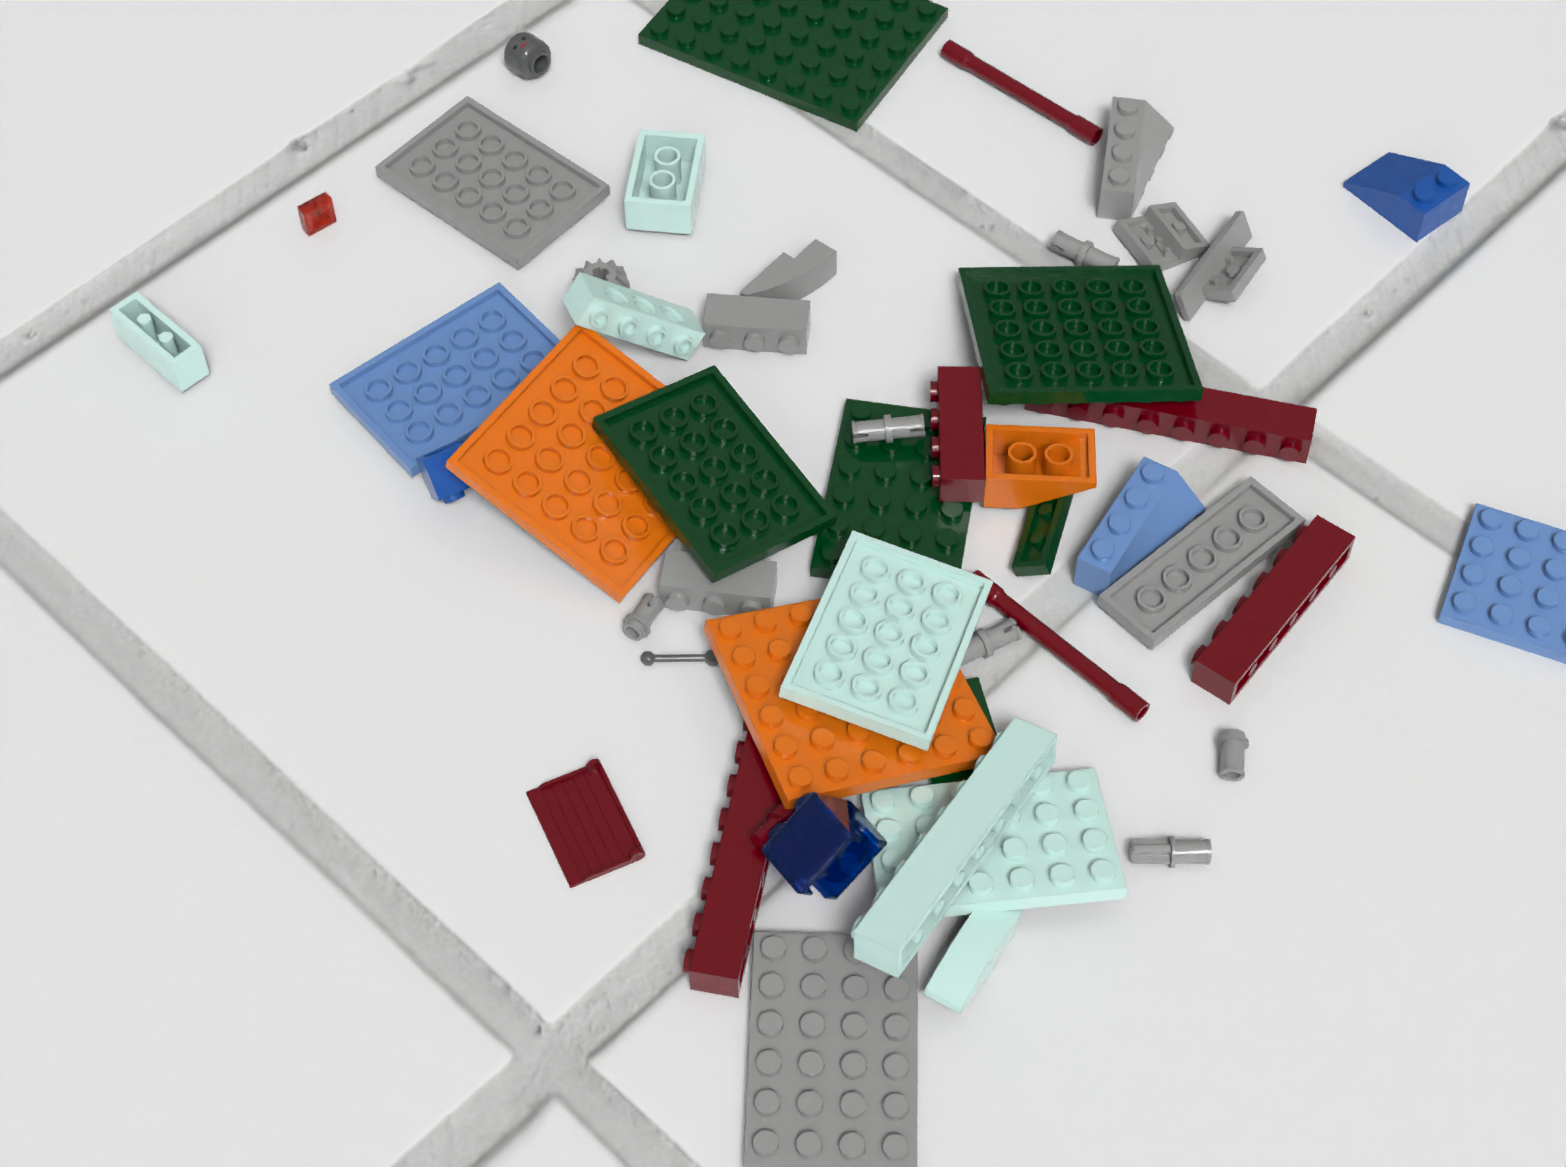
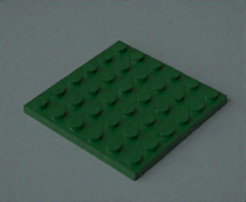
M1160 265L958 268L957 281L978 366H980L988 405H1043L1049 403L1113 404L1116 402L1150 403L1202 400L1204 389Z

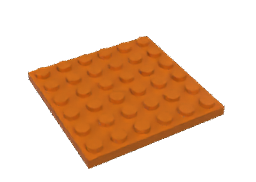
M575 325L455 451L445 465V468L619 604L677 538L592 427L594 417L663 388L665 385L597 332Z
M821 598L705 620L703 631L785 809H793L974 769L978 758L982 754L987 755L993 746L996 735L961 669L958 672L928 751L779 697L781 685Z

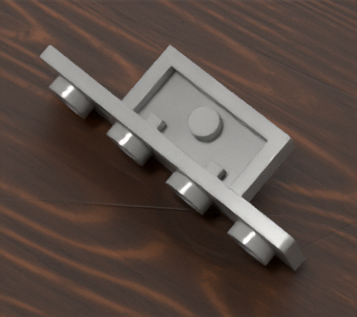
M1236 211L1175 292L1176 303L1179 306L1184 321H1190L1205 300L1236 302L1265 262L1266 256L1263 248L1245 247L1252 238V234L1244 211Z

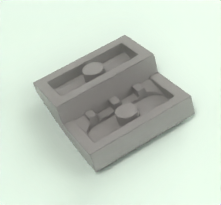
M1176 202L1150 205L1144 216L1119 219L1113 229L1140 265H1160L1162 271L1186 263L1202 255L1210 247L1207 240Z

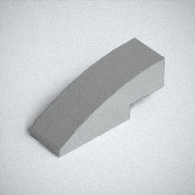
M815 239L795 258L783 252L740 292V295L800 300L822 287L837 274V251Z

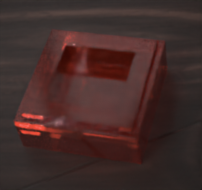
M326 192L297 206L302 230L308 236L337 222L332 198Z

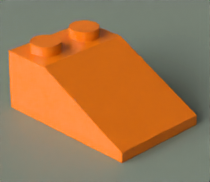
M986 424L984 437L985 489L983 507L1020 509L1096 488L1095 429Z

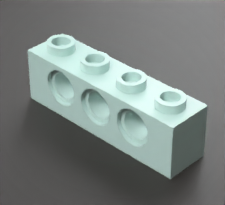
M579 272L562 298L575 325L687 361L706 334L691 309Z

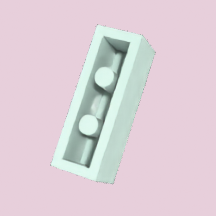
M138 291L109 309L118 337L181 392L209 374L202 346Z

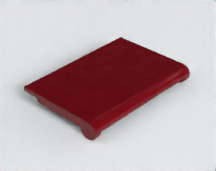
M592 759L587 762L585 767L542 783L538 788L526 792L570 888L644 858L645 852L599 759Z

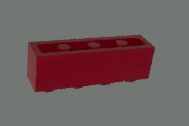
M938 366L937 381H930V402H937V408H931L930 428L931 430H937V437L932 436L931 458H938V465H932V487H939V502H983L985 459L980 366Z

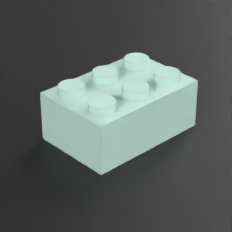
M639 130L624 198L626 229L692 235L706 167L705 135Z

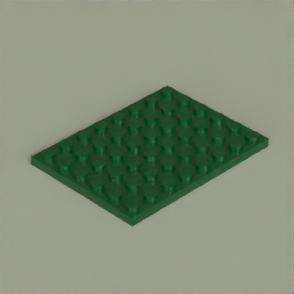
M668 0L638 34V42L640 45L857 132L948 18V8L929 0Z

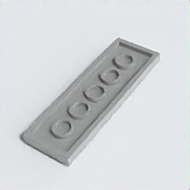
M1250 476L1098 596L1097 604L1153 650L1292 538L1300 526L1305 524L1306 519Z

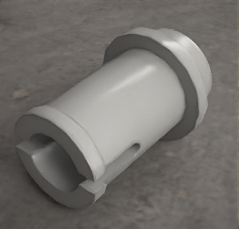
M645 593L633 613L625 616L622 630L627 637L639 641L650 634L651 624L664 609V603L660 597L657 596L651 605L649 602L654 594Z
M1226 729L1217 741L1218 747L1221 749L1219 775L1226 781H1240L1245 777L1244 759L1245 750L1249 747V740L1245 737V733L1242 730Z

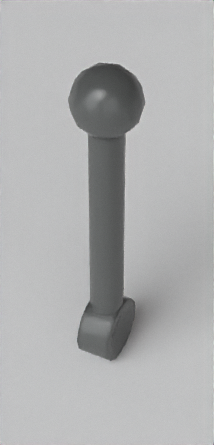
M712 650L707 651L705 654L654 655V653L646 651L641 655V662L645 666H651L654 662H706L709 666L718 665Z

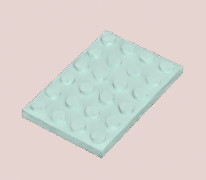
M852 530L781 685L779 697L928 751L987 601L993 581Z
M1095 768L1047 773L943 917L970 915L972 911H1009L1126 899L1127 885ZM961 781L879 789L861 793V805L877 892L881 887L886 888L889 885L900 861L903 859L907 860L910 857L919 836L923 832H929L934 825L938 811L942 806L947 807L950 804Z

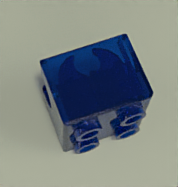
M810 792L803 795L795 803V812L786 822L777 824L769 832V841L761 849V852L796 893L811 896L813 892L810 887L813 885L824 898L837 900L887 845V841L851 801Z

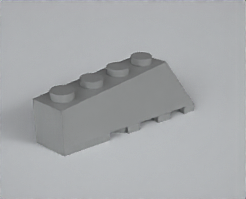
M1113 97L1097 218L1119 220L1133 217L1144 194L1148 180H1151L1155 166L1164 153L1165 145L1173 134L1174 127L1146 100Z

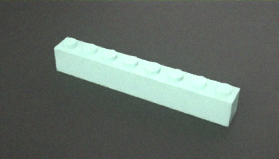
M1014 718L1006 730L1001 729L997 733L992 748L987 755L982 754L978 758L967 781L962 780L959 783L953 800L947 807L942 806L938 811L934 825L929 832H923L919 836L910 857L907 860L903 859L900 861L889 885L878 890L870 910L865 916L860 915L855 921L851 931V938L854 939V958L899 978L1055 763L1057 734L1018 718Z

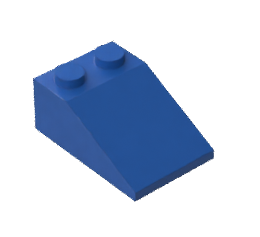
M1388 152L1343 183L1345 189L1415 242H1418L1462 212L1470 186L1467 180L1445 164Z

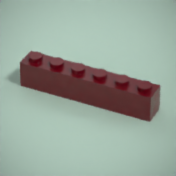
M1316 515L1308 526L1302 524L1293 537L1291 547L1289 549L1282 548L1275 557L1271 571L1269 573L1263 571L1253 585L1251 595L1249 597L1243 595L1236 603L1230 620L1228 622L1222 620L1213 632L1210 644L1207 647L1201 645L1197 649L1191 660V664L1194 665L1191 682L1230 705L1347 562L1352 551L1355 536L1319 515Z

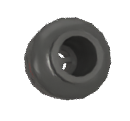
M521 32L514 35L508 41L504 50V60L512 71L523 78L534 79L543 75L549 69L551 51L549 46L538 37L528 32Z

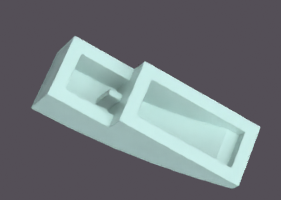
M1023 909L972 911L939 963L925 988L924 995L961 1014L993 971L999 955L1015 935Z

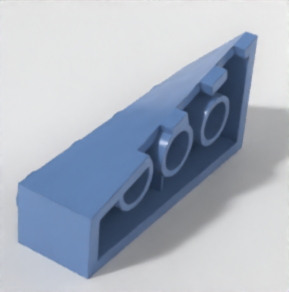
M1143 457L1077 557L1074 585L1099 596L1183 530L1190 521L1197 519L1205 512L1203 504L1176 470Z

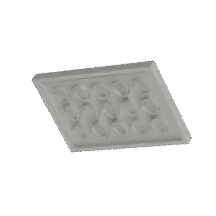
M468 96L375 166L376 174L379 178L517 269L524 266L610 195L609 184Z
M754 932L743 1167H917L918 952L899 978H896L854 958V939L851 938V934Z

